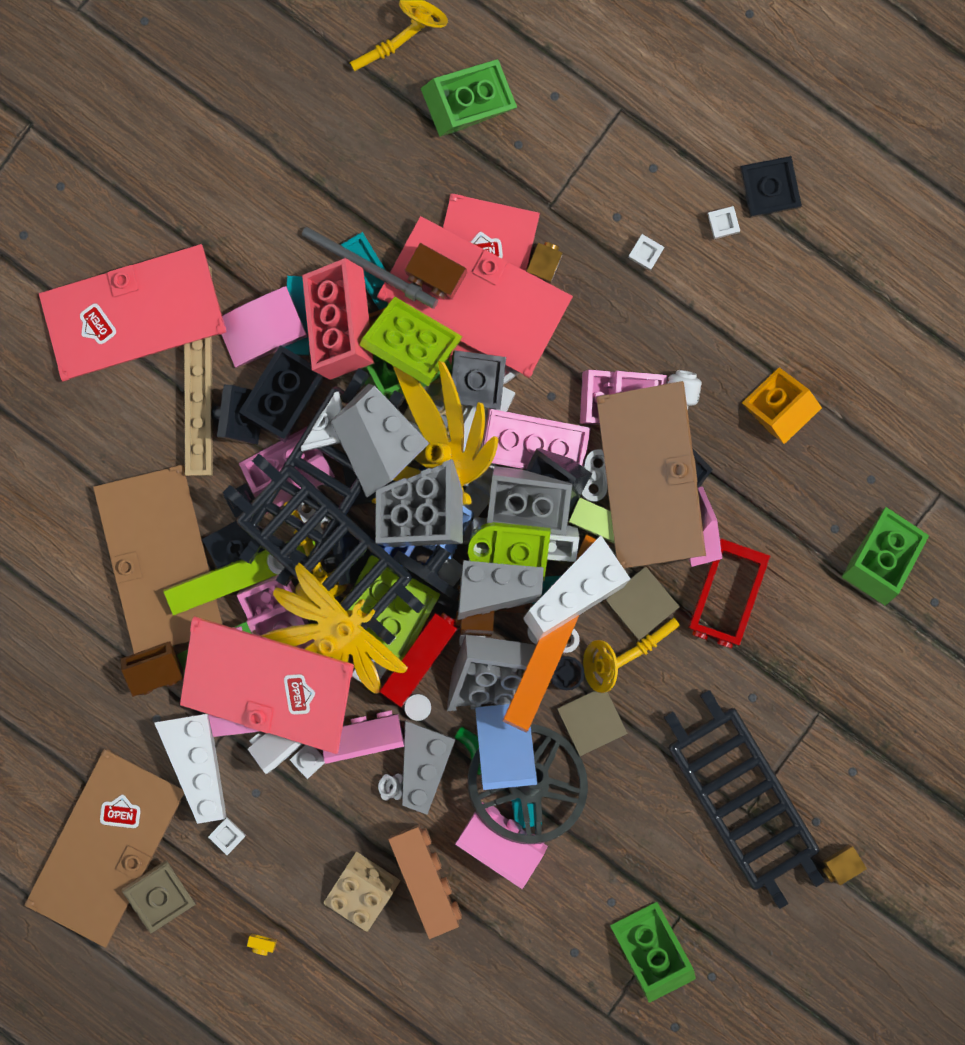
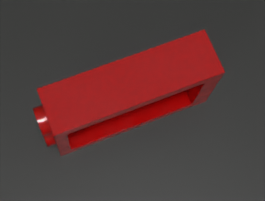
M720 538L721 553L724 552L759 565L735 636L698 624L720 560L710 562L688 629L693 630V636L704 640L711 636L718 639L717 644L732 649L733 644L740 646L770 555Z
M444 612L441 616L435 613L402 659V662L408 667L406 672H393L379 692L402 707L458 630L454 627L456 621Z

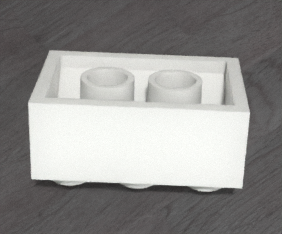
M260 731L250 740L252 746L248 750L264 773L268 774L296 751L302 743L270 733L264 734Z

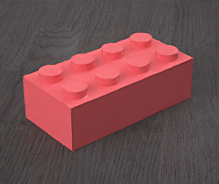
M344 258L302 275L312 371L331 380L358 370V368L374 364L373 354L359 346L362 338L370 329L363 268Z

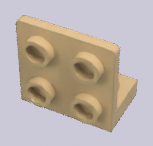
M356 852L325 899L324 904L364 931H368L401 880Z

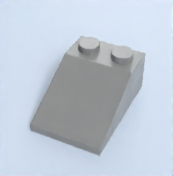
M495 466L492 475L487 523L498 522L547 527L551 529L550 534L566 536L572 483L522 469Z

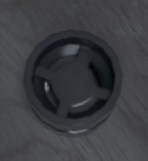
M561 657L551 678L553 685L558 689L566 691L577 688L584 678V668L581 662L574 657Z

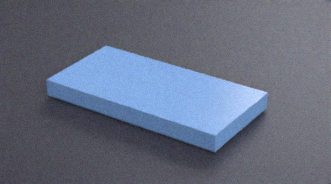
M510 704L475 707L483 790L537 785L531 727L526 733L502 721Z

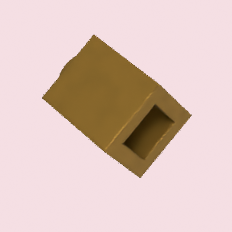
M545 242L544 245L538 243L527 272L551 284L563 253L558 251L559 247L552 243Z
M849 844L823 860L826 867L822 870L831 883L835 881L836 884L841 886L867 868L854 847Z

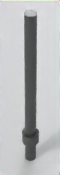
M309 227L304 228L302 232L303 237L337 256L357 264L364 271L405 293V297L412 301L418 300L432 309L437 306L438 299L423 292L422 287L414 283L409 284Z

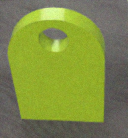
M498 522L484 524L478 527L469 539V559L474 562L544 568V581L551 529ZM479 542H484L489 546V549L485 553H478L474 550V546Z

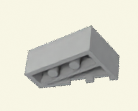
M463 561L458 620L476 614L490 613V611L502 608H511L537 602L542 595L544 568Z
M405 721L402 806L426 815L428 814L455 738Z

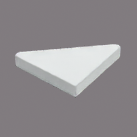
M334 392L330 402L321 413L312 431L301 446L302 452L340 443L331 423V420L343 409L339 392Z

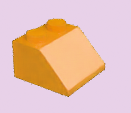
M780 367L742 402L744 407L766 430L783 444L822 409L811 391Z

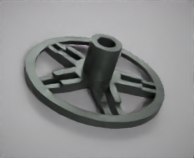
M535 724L530 725L531 732L546 736V739L534 754L537 785L508 787L510 795L482 804V799L506 788L490 789L478 794L479 748L471 760L468 771V793L472 806L480 820L498 836L519 844H541L564 834L580 817L588 793L586 770L575 748L557 732ZM551 739L554 740L555 743L544 764L536 763ZM559 745L566 750L576 766L579 776V788L549 777L548 769L556 756L555 753ZM549 787H552L568 793L579 795V797L577 799L562 794L548 792ZM542 797L577 803L570 817L561 826L542 834ZM520 798L527 835L518 834L502 827L491 818L485 808ZM527 804H533L535 835H531Z

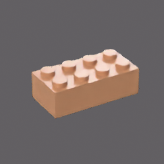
M420 824L391 835L388 840L428 938L431 939L458 928L462 914L457 902L452 903L449 895L452 894V889L447 877L441 878L438 870L442 869V865L437 853L431 854L428 845L432 841L427 828L421 829Z

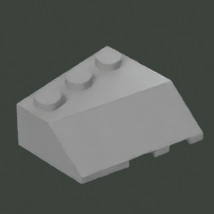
M368 384L331 420L332 426L352 464V468L362 485L366 497L391 482L429 444L394 405L371 384Z
M452 459L432 469L423 470L420 474L413 477L401 479L376 490L377 544L386 547L463 544V489Z
M465 635L452 670L447 711H456L457 706L470 705L471 709H475V707H481V704H510L536 645Z

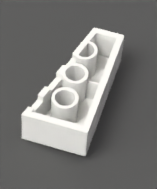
M600 536L534 604L523 619L536 639L540 640L624 588L630 577L603 537Z
M208 714L155 722V726L197 824L227 818L215 741Z

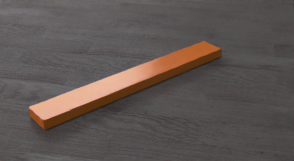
M589 535L584 537L577 553L576 561L597 539ZM579 615L538 640L502 720L503 722L527 733Z

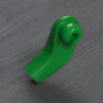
M461 727L455 739L468 749L472 760L479 748L478 736ZM479 763L477 775H482L481 763Z

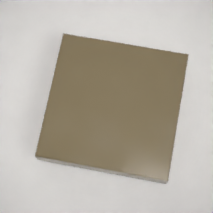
M644 567L632 577L624 588L605 600L638 640H641L679 608V605L647 567Z
M593 691L557 708L579 756L627 734L608 692L598 693Z
M167 860L122 888L123 894L150 934L196 905Z

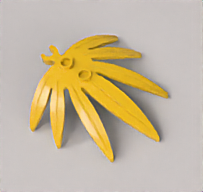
M438 361L450 438L437 407L423 386L412 376L394 367L412 415L423 437L429 442L428 446L414 459L427 469H432L452 459L461 486L469 484L480 477L492 463L498 447V437L492 436L479 451L485 428L483 403L478 402L465 451H463L464 420L456 386L445 363ZM406 466L393 480L408 479L420 474L421 470ZM463 490V504L470 505L471 497ZM376 498L372 500V503L376 504Z
M298 563L295 567L296 575L302 589L313 602L278 587L273 591L274 597L285 609L299 617L315 620L318 624L285 627L260 635L261 637L291 646H298L314 639L315 641L304 648V650L348 662L349 654H351L359 679L373 693H379L381 683L371 658L377 664L390 671L404 673L408 669L385 645L361 627L362 622H368L375 614L374 609L369 613H363L361 607L365 601L361 599L356 603L353 610L345 611L332 594L301 563Z

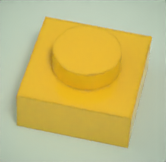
M251 933L247 947H251L253 953L267 955L268 952H274L277 939Z

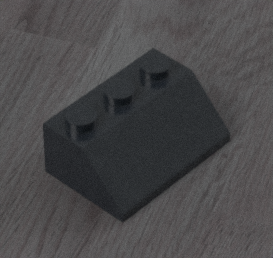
M280 345L239 413L285 443L325 377L312 371L310 362Z

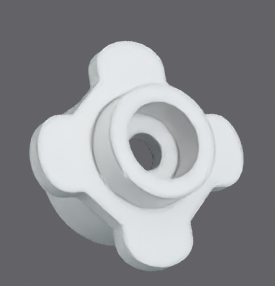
M385 774L382 777L378 789L383 800L387 801L390 798L400 800L403 797V776L401 774H396L395 776Z

